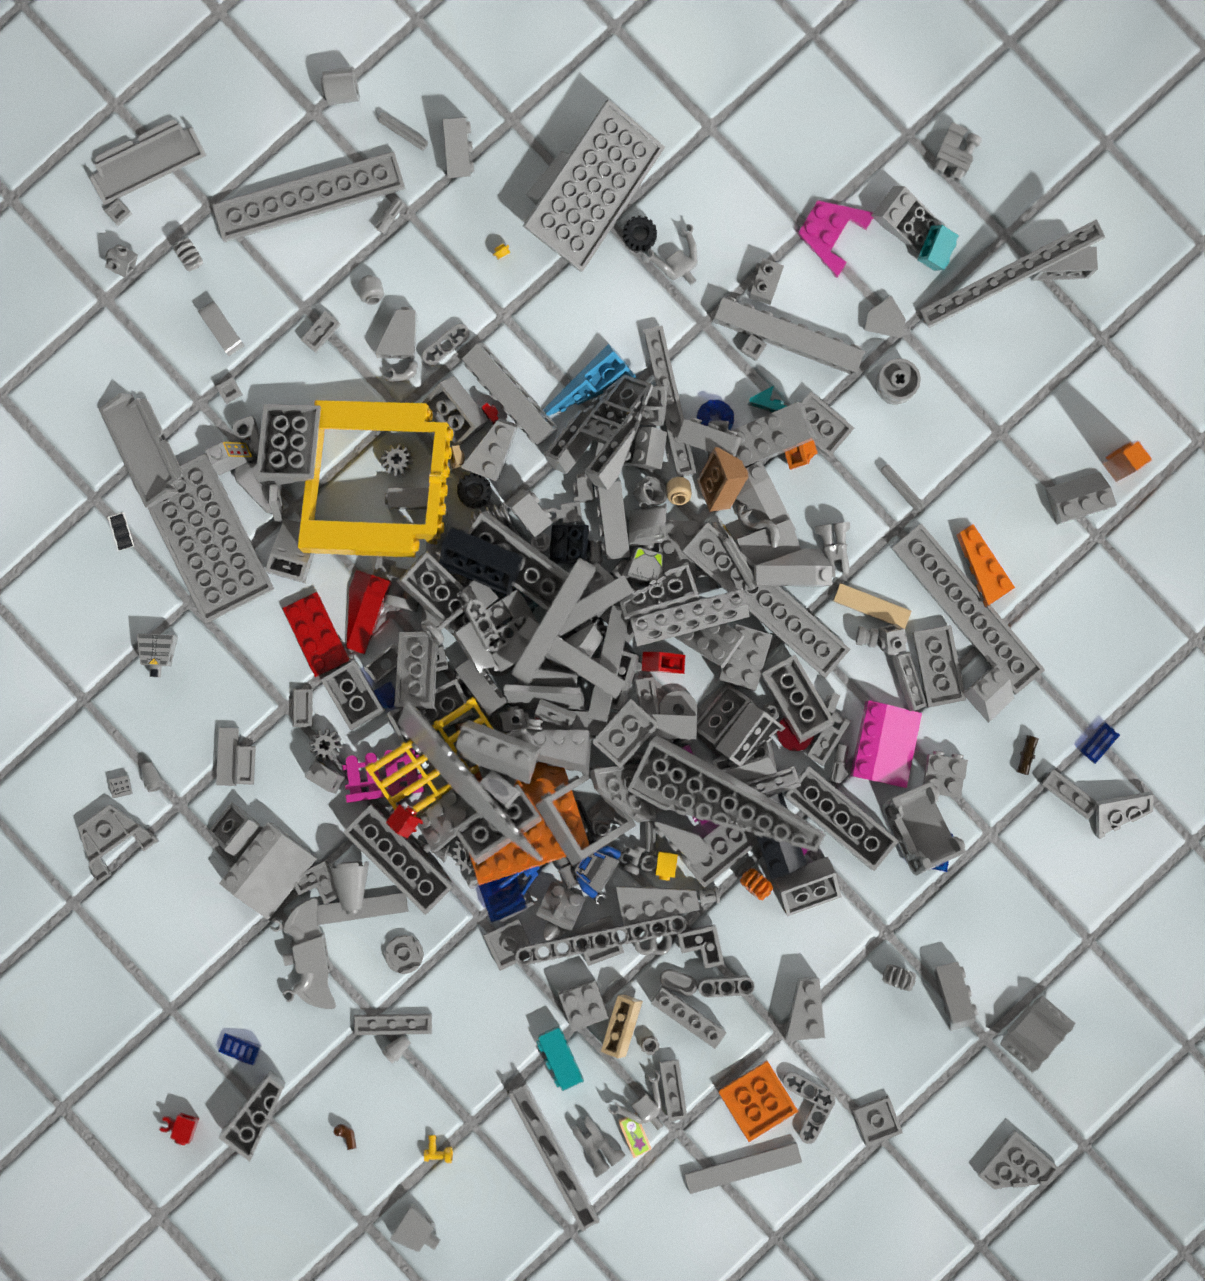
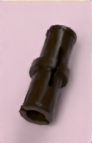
M1026 736L1016 772L1029 775L1031 763L1036 756L1034 754L1039 738Z

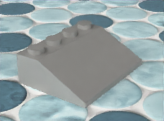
M263 405L256 477L260 484L282 485L314 479L321 406Z
M268 822L219 884L269 920L295 888L294 883H298L302 879V877L299 878L301 874L310 869L317 858L277 825Z

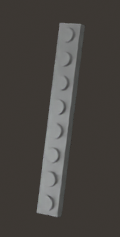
M663 326L644 329L656 386H667V404L664 421L677 477L696 474L690 445L677 441L684 417Z

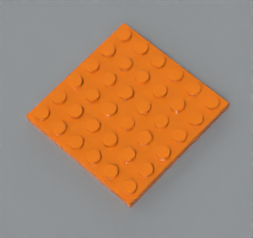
M538 762L535 765L529 784L520 780H516L514 787L519 785L542 819V821L527 830L523 835L543 860H537L513 841L479 865L471 857L479 885L567 857L535 806L542 801L541 796L548 792L554 794V789L563 783L565 786L569 785L565 768L548 766L546 763ZM480 772L474 775L479 783L483 780ZM571 790L552 801L577 844L583 850L590 845Z

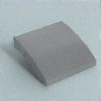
M653 386L639 425L663 426L667 404V386Z

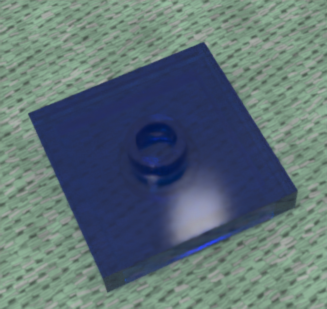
M511 875L479 885L492 923L528 908L517 877L502 888L499 885Z

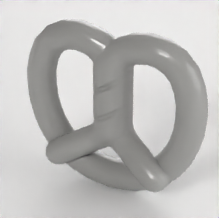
M657 922L653 925V927L657 928L653 930L654 932L660 933L663 930L662 923ZM639 926L635 936L640 937L641 933L644 932V928ZM671 935L665 936L666 945L663 949H657V938L649 939L648 949L641 948L639 942H634V947L642 955L651 953L664 955L671 948L672 937Z

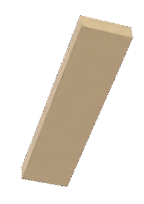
M841 583L833 600L835 603L889 624H897L904 629L912 612Z

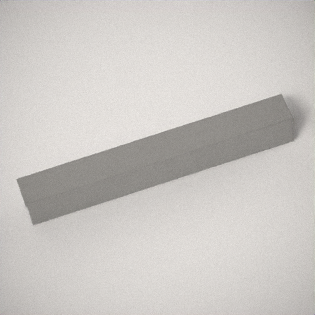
M624 575L579 601L558 637H561L634 593L635 590L632 589ZM521 636L492 654L500 668V672L520 660L530 643L528 640Z
M526 1081L508 1090L511 1101L581 1231L583 1232L588 1227L598 1224L600 1220Z

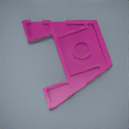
M817 201L798 235L819 256L823 264L833 272L832 274L838 278L847 261L830 251L848 221L866 230L873 219V212Z

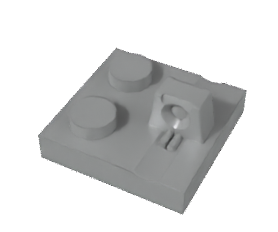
M551 881L536 916L571 932L586 897Z

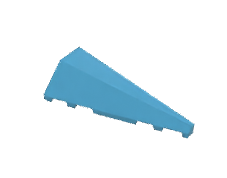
M608 344L543 411L548 416L559 411L564 412L571 405H579L603 394L604 390L623 375L636 378V375L613 347Z

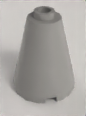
M362 861L342 862L336 864V867L335 863L330 864L342 910H346V914L358 913V909H362L369 861H365L364 865H362Z

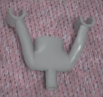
M687 224L689 232L682 228L680 234L688 242L689 257L682 250H679L663 262L654 255L652 249H648L647 252L650 257L642 253L641 259L646 263L652 261L670 279L676 280L684 276L688 283L692 285L696 282V279L690 271L697 265V247L692 236L693 226Z

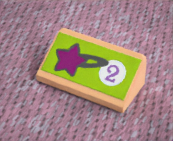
M627 1117L619 1119V1124L633 1158L652 1149L642 1124Z

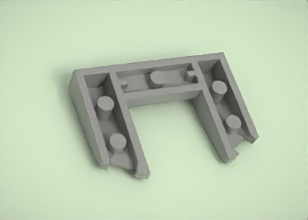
M518 589L513 590L510 596H504L486 609L495 627L508 618L512 621L522 615H529L537 622ZM483 614L478 615V617H474V620H476L479 617H483ZM481 620L478 627L481 631H485L488 624L485 620ZM522 620L523 623L515 627L517 629L521 628L526 621ZM470 621L452 633L478 673H482L484 668L493 667V671L500 669L491 652L485 650Z

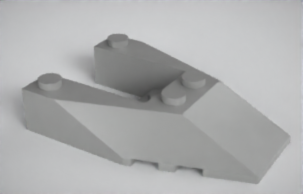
M623 375L606 389L607 392L603 396L594 398L588 408L584 411L579 410L544 454L553 469L567 474L591 442L595 440L605 445L585 472L594 485L609 490L620 475L653 385Z

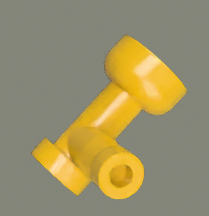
M429 1135L428 1150H424V1162H429V1160L444 1159L446 1163H452V1147H446L444 1151H436V1135Z

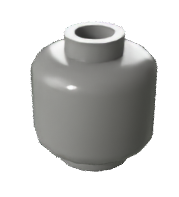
M367 275L359 281L357 288L362 302L368 305L378 304L384 296L381 280L372 275Z

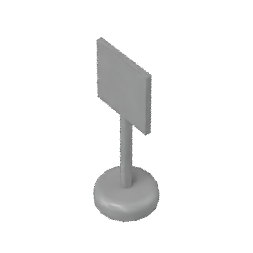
M473 581L458 593L465 604L467 601L475 599L481 601L485 609L498 599L490 587ZM465 604L437 627L430 621L422 624L423 630L435 644L440 646L444 642V637L440 630L464 611ZM471 604L472 608L470 610L477 614L476 609L478 606Z

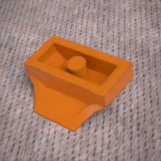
M814 440L785 452L789 470L809 464L811 458L818 453Z

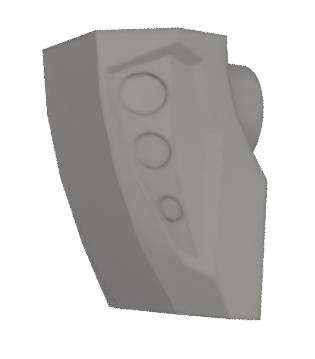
M666 503L660 506L630 511V546L651 545L667 540Z

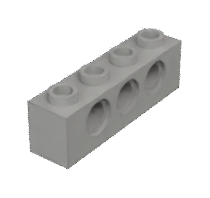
M662 985L651 1000L653 1006L714 1049L717 1048L726 1035V1031Z

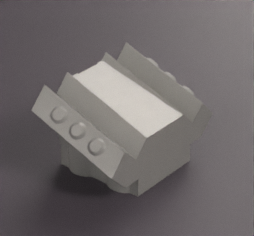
M1042 995L1031 1006L1028 1005L1008 1028V1032L1003 1037L1000 1045L1033 1073L1040 1068L1043 1061L1049 1058L1051 1052L1065 1039L1066 1034L1073 1030L1075 1022Z

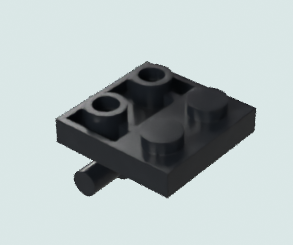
M552 525L550 560L554 563L576 564L578 559L581 558L587 562V552H589L590 540H588L589 525Z

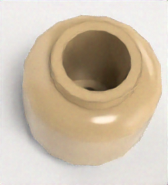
M675 477L668 481L666 486L668 500L675 505H683L689 502L692 495L690 482L683 477Z

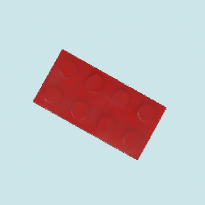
M318 592L282 608L315 677L350 661Z

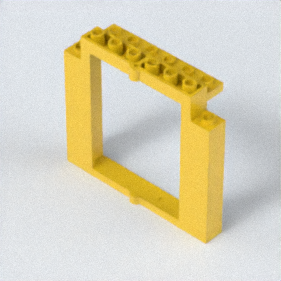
M315 400L314 405L321 406L314 479L305 481L298 549L303 553L416 558V552L419 551L420 546L417 539H425L429 544L437 545V540H440L441 534L444 532L442 517L446 513L444 498L448 494L446 478H449L450 475L448 459H451L452 455L450 441L453 440V429H451L447 422H432L433 412L426 403ZM325 429L435 432L425 525L315 520Z

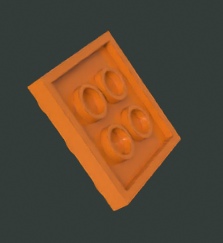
M768 1060L718 1090L748 1142H751L799 1112Z

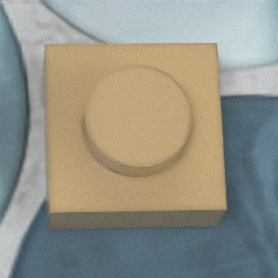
M459 445L451 447L452 455L449 460L452 469L459 468L464 464L465 460L464 452L460 450Z

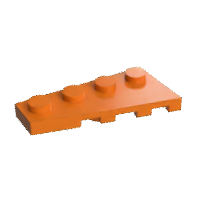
M974 524L956 535L965 558L969 560L971 574H974L978 584L976 586L984 598V601H982L984 607L989 606L1015 588Z

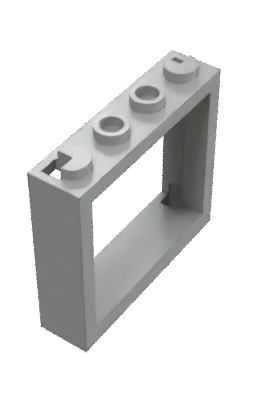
M592 767L589 769V775L582 774L583 776L580 778L576 775L568 780L569 785L561 784L554 789V794L546 793L541 796L542 801L535 805L572 866L636 826L631 817L602 796L620 827L581 850L552 801L587 780H592L590 771L593 770Z

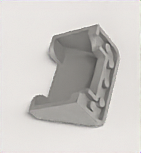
M933 782L896 796L883 805L885 818L895 838L899 841L898 845L910 870L916 876L966 853L964 841L956 836L952 837L936 804L940 793Z

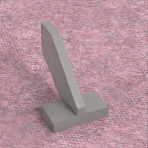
M247 463L236 467V482L266 513H273L275 521H283V502L278 485L260 484L256 477L257 463Z

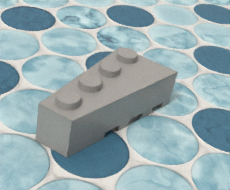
M526 730L531 744L541 747L536 763L542 762L548 766H559L569 771L576 770L582 772V774L589 775L591 755L589 730Z
M616 886L623 925L700 910L695 889Z
M271 1071L267 1073L219 1136L220 1140L249 1162L285 1085V1082Z

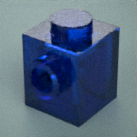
M391 681L374 690L383 708L388 707L391 709L395 706L396 688Z

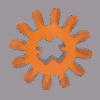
M751 868L742 875L740 883L758 900H764L771 894L773 885L755 869Z

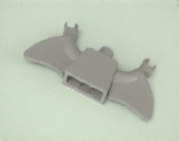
M312 898L299 905L290 914L285 924H281L277 918L272 919V922L279 923L276 928L270 926L272 931L284 930L283 932L290 934L295 941V944L292 946L293 953L283 954L284 965L295 964L296 972L301 973L299 983L293 987V990H285L282 996L289 992L292 996L286 1002H291L294 999V995L297 994L303 1001L312 1006L334 1009L336 1002L328 985V974L331 967L325 933L321 934L317 923L318 900L317 898Z

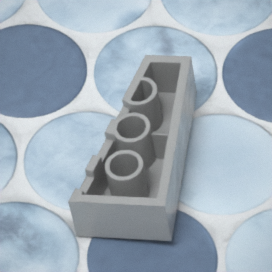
M618 477L609 490L598 486L594 487L595 498H599L600 506H596L597 515L602 518V525H599L600 536H604L605 541L604 544H601L602 554L607 556V560L630 557L621 480Z

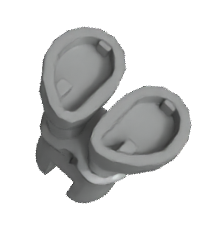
M850 522L833 524L837 544H833L832 524L814 526L815 533L821 535L823 539L825 556L832 565V578L836 577L834 563L839 562L842 576L849 575L846 532L850 529Z
M586 1116L582 1121L589 1130L587 1134L584 1135L576 1124L571 1129L575 1138L585 1149L586 1154L591 1158L594 1164L593 1174L597 1178L610 1168L608 1163L597 1152L599 1149H601L611 1166H614L625 1157V1153L622 1150H614L607 1143V1139L602 1136L595 1123Z

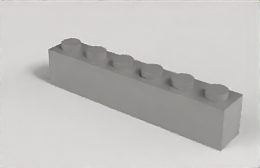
M477 343L462 358L465 362V367L470 372L475 373L478 377L477 381L482 386H486L490 390L489 394L491 397L503 405L502 409L508 415H512L515 419V424L520 429L526 431L527 437L532 443H543L558 429L557 425L484 343Z

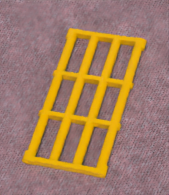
M474 697L465 701L464 705L441 720H436L432 725L436 731L439 730L445 739L444 741L455 754L456 747L453 743L458 741L461 729L448 737L442 727L473 707L480 715L473 722L480 725L485 723L488 728L494 730ZM411 739L407 742H402L401 746L375 763L368 764L365 768L394 810L398 807L396 805L397 802L423 785L428 784L434 793L412 806L418 812L435 800H440L453 787L447 783L440 789H436L431 780L439 776L440 773L437 769H434L426 774L421 764L428 759L424 754L415 758L410 750L412 748L411 744L414 743ZM407 752L412 761L380 781L375 771L402 753ZM459 758L472 774L475 775L480 772L478 765L470 769L464 759ZM417 767L423 777L391 797L385 787Z

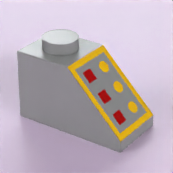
M221 442L205 450L212 467L219 476L253 460L246 443Z

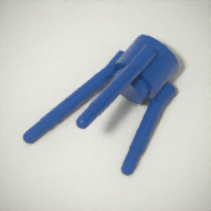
M537 866L512 874L499 887H504L521 873L526 877L530 875V879L516 899L519 902L533 880L539 875L537 871L540 867Z

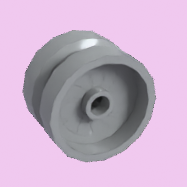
M898 358L890 360L882 367L876 377L875 387L877 394L889 404L898 405L907 402L920 387L921 377L919 370L914 363L907 359Z

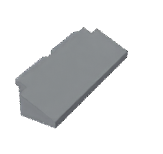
M170 120L141 134L138 138L140 143L136 145L132 141H127L96 156L95 167L98 172L89 178L103 204L106 205L205 157L206 153L193 127L191 126L183 130L180 123L178 124L176 120Z
M119 393L102 406L99 411L145 508H149L179 493L175 484L183 481L181 478L183 472L169 442L162 439L163 430L148 399H134L133 395Z

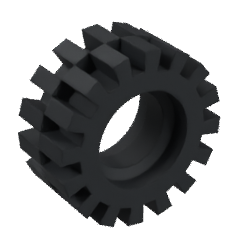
M638 215L637 218L634 216L631 220L627 221L623 229V241H625V245L629 246L631 251L634 249L637 253L639 251L645 252L646 249H651V246H654L657 230L656 225L653 224L651 219L648 220V217L644 216L642 218L641 215ZM638 227L644 228L647 231V237L642 241L636 240L632 234Z
M470 473V475L466 474L463 479L459 480L457 495L466 507H471L472 509L481 508L491 498V485L486 477ZM471 484L481 486L482 493L479 497L471 498L467 494V488Z

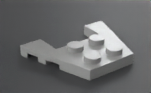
M112 804L78 827L95 885H99L112 875L101 858L132 835L143 851L159 842L157 837Z

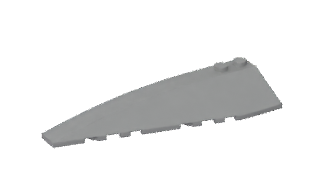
M407 702L398 724L401 726L399 731L406 739L410 737L414 742L411 744L418 753L422 752L460 796L490 824L539 861L543 860L424 715L411 703Z
M658 735L651 740L627 791L660 809L672 810L681 815H690L699 820L712 821L714 824L743 832H752L754 835L774 838L776 841H785L794 846L816 852L826 835L809 822L759 791Z

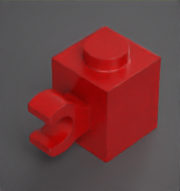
M399 804L386 821V824L396 834L408 838L412 832L417 831V825L419 823L422 824L423 821L416 815L417 811L409 805L405 807Z
M185 1113L178 1114L176 1120L169 1116H164L162 1120L167 1121L169 1126L167 1128L161 1126L159 1130L164 1133L172 1130L170 1139L175 1140L174 1143L186 1145L193 1140L199 1118Z

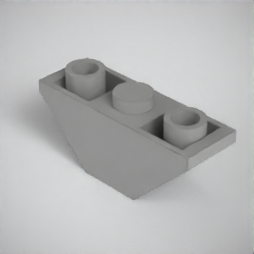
M594 623L564 641L591 658L601 643L603 636ZM547 653L546 657L553 667L569 668Z

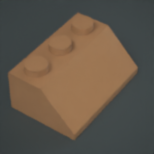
M714 447L697 479L709 512L730 509L748 478V471L744 467L743 462L719 447Z

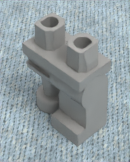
M952 122L934 160L935 166L933 171L943 175L947 168L952 171L950 179L958 183L969 170L973 161V150L980 145L982 139L976 134L969 133L966 138L967 146L964 151L959 149L967 129Z

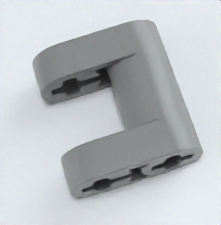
M391 566L389 576L399 579L407 569ZM405 590L402 598L385 595L383 603L384 605L417 612L419 605Z

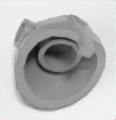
M652 476L644 477L634 488L633 495L641 508L660 505L667 500L666 487L661 481Z

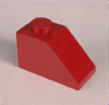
M643 652L641 671L684 674L686 655L666 652Z

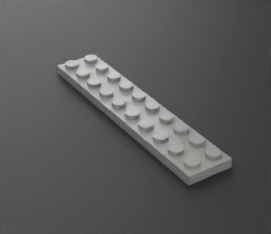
M393 151L213 204L212 206L223 242H228L404 190L405 186L395 152Z
M707 522L681 552L725 591L732 592L743 589L749 612L823 678H826L851 649L780 586L759 585L757 588L750 590L723 545V541L726 538ZM741 552L754 575V566L756 565Z
M922 523L891 548L991 667L998 665L1010 678L1015 695L1045 671L1043 666L991 605L984 607L982 594Z

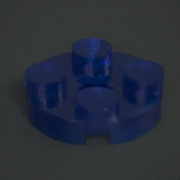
M708 400L699 408L696 419L702 420V425L708 426L709 421H712L710 416L717 414L721 421H728V430L732 429L734 412L724 401Z

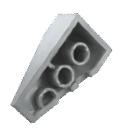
M759 461L746 468L748 478L736 500L741 504H745L744 507L748 511L752 510L751 514L759 521L769 520L776 524L789 519L790 517L762 462Z
M804 548L754 566V585L831 586L832 565L821 549Z

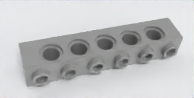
M740 589L631 618L630 621L638 647L750 616L744 591Z

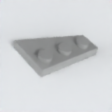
M1145 792L1097 801L1096 836L1101 839L1105 837L1106 833L1112 830L1117 831L1121 829L1122 825L1130 821L1135 822L1152 813L1153 794Z

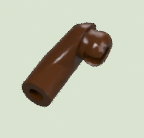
M338 1124L333 1130L334 1135L345 1139L347 1150L357 1148L353 1129L344 1124Z

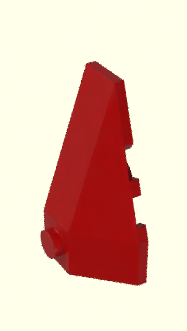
M359 570L355 571L349 587L348 649L365 655L383 609L385 595H388L392 583L390 581Z

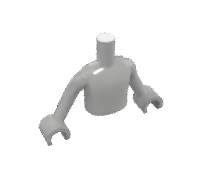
M653 1070L656 1073L654 1080L647 1075L648 1080L652 1082L654 1101L645 1093L631 1104L637 1115L620 1108L616 1102H614L617 1106L616 1111H611L607 1107L608 1111L613 1115L621 1114L639 1124L651 1121L657 1130L662 1128L663 1124L657 1117L662 1108L657 1083L660 1079L659 1073Z

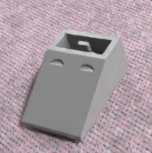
M893 186L872 214V217L885 230L917 253L921 252L931 226L941 224L905 186Z
M284 518L270 552L265 572L306 583L314 553H303L298 549L300 522Z
M659 822L654 823L656 826L654 830L661 837L665 835L670 840L667 844L675 852L679 849L683 854L681 858L689 866L691 864L696 866L712 850L698 835Z

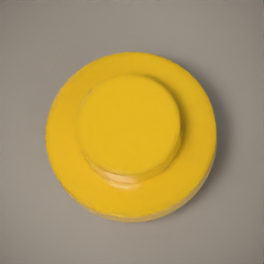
M503 243L494 248L495 253L492 255L500 259L510 253V246H505Z

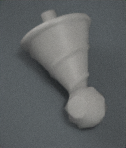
M428 842L422 845L423 852L428 853L431 851L443 862L446 861L447 856L452 857L453 853L449 852L450 844L445 845L438 852H433Z

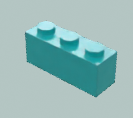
M560 1025L539 1034V1040L536 1042L541 1052L544 1051L547 1056L544 1060L548 1069H552L555 1074L553 1080L556 1087H561V1090L564 1091L584 1082V1078Z

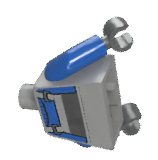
M603 846L578 862V866L574 871L577 874L576 880L581 890L593 898L598 905H601L597 900L600 896L606 899V896L601 891L619 861L625 864L628 863L623 860V856L626 853L611 846Z

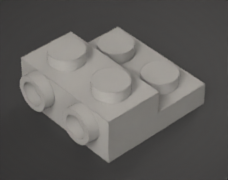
M939 751L927 754L923 785L933 782L934 786L938 788L940 795L961 798L968 760L963 759L964 755L958 754L946 757L944 752Z

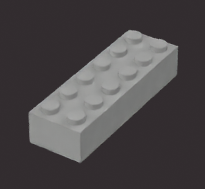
M488 512L480 513L467 533L522 556L521 569L514 586L548 611L568 578L569 573Z
M428 552L421 554L396 581L440 624L465 604L458 595L464 587ZM465 611L444 627L449 633L452 634L469 621ZM501 623V624H499L498 626H496L495 628L498 629V628H500L501 626H503V624ZM507 628L504 631L505 637L510 633ZM500 637L497 639L490 638L488 645L495 647L494 643L501 640Z
M806 766L798 776L801 786L787 790L783 797L870 870L875 871L899 841L811 767Z
M372 804L343 833L426 915L454 885L407 838L396 834L386 824L388 819Z

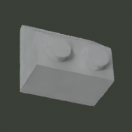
M998 665L987 670L963 693L987 722H990L1014 699L1011 680Z
M231 802L208 833L223 850L239 859L263 827L239 806Z

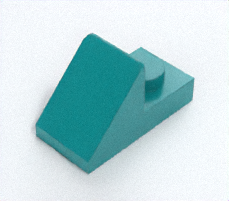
M774 386L754 395L748 402L750 406L772 413L787 407L781 400H770Z

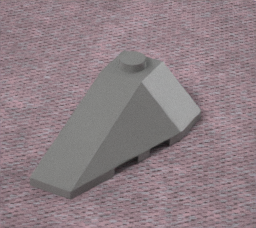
M689 565L668 570L664 573L663 577L658 580L654 579L644 589L637 590L621 600L620 606L624 618L631 619L700 600Z

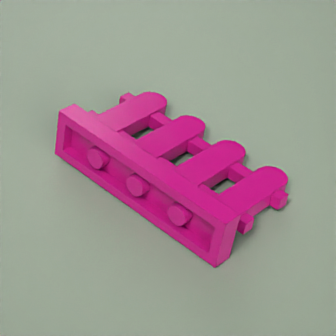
M410 748L415 758L419 757V754L416 755L415 750ZM387 750V751L384 753V756L387 755L388 753H390V752L393 751V750ZM407 752L403 753L404 757H397L385 765L387 777L398 770L397 762H404L407 765L412 761ZM366 754L365 762L358 763L357 757L353 755L346 758V765L342 766L343 770H347L349 784L345 785L346 790L350 789V794L346 795L347 803L385 797L368 771V782L361 783L359 768L378 761L376 754ZM416 767L408 772L406 776L388 785L386 790L390 796H394L422 778V775L418 774ZM378 769V770L375 771V774L377 775V777H378L379 780H380L379 769ZM407 781L408 786L400 787V782ZM424 785L413 793L425 792ZM362 787H369V792L362 793Z

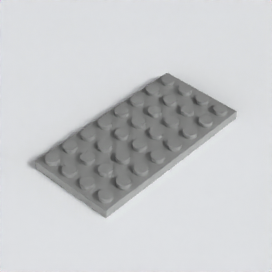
M606 100L523 224V227L573 267L583 272L665 147L610 100Z
M205 453L180 466L183 472L181 477L183 481L175 484L179 493L149 507L148 510L204 623L207 624L275 590L267 572H265V568L217 472L212 467Z

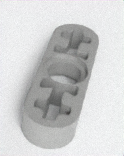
M464 324L455 325L425 349L422 354L424 363L428 366H435L466 342L470 335L467 326ZM458 329H459L460 331L465 330V332H464V335H465V336H464V337L458 336V337L455 339V340L457 341V343L454 344L453 339H452L451 337H449V336L452 335L453 338H454V337L457 336V334H458V333H457V330H458ZM442 341H450L451 348L443 350L440 346ZM437 346L438 350L442 353V355L440 356L439 353H437L434 356V361H432L431 359L427 361V354H434L435 352H437L435 349V347Z

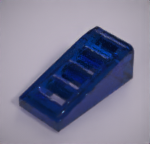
M225 1033L218 1052L254 1066L262 1045ZM228 1040H232L229 1050H226ZM235 1043H239L236 1053L232 1052ZM244 1045L246 1048L243 1055H241L240 1051ZM249 1048L253 1049L250 1058L247 1057Z

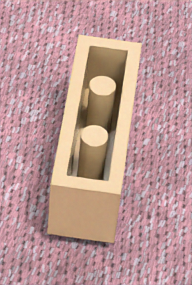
M626 994L617 996L602 1045V1053L615 1058L626 1057L642 1006V1000Z

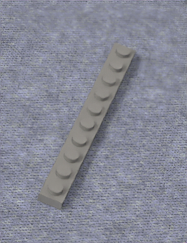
M1096 219L920 311L927 326L931 328L1106 237Z

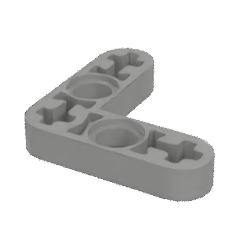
M469 600L464 606V611L487 651H497L520 638L521 636L518 634V631L521 628L517 629L515 626L521 625L523 623L522 620L526 621L528 617L533 620L529 615H522L496 629L481 601ZM471 604L478 606L476 612L478 615L483 614V617H479L476 620H474V617L478 616L475 612L470 611V609L472 608ZM481 620H485L488 624L485 631H481L478 627ZM506 628H511L513 631V636L510 639L504 636ZM500 637L501 640L494 643L495 647L488 645L490 638L497 639Z
M788 1072L783 1077L784 1086L813 1103L799 1131L801 1140L806 1144H811L815 1142L835 1104V1097L832 1092L795 1072ZM795 1076V1081L801 1084L800 1091H797L799 1087L795 1084L789 1086L787 1079ZM807 1085L814 1087V1093L810 1096L804 1094V1088ZM819 1089L822 1090L819 1093L824 1097L829 1095L830 1103L826 1102L823 1104V1100L817 1097V1100H814ZM814 1112H821L822 1120L814 1122L812 1114ZM808 1122H810L812 1125L817 1126L818 1128L815 1129L813 1127L811 1130V1133L813 1135L812 1138L808 1137L807 1139H805V1135L803 1132L809 1131L811 1126L808 1125Z

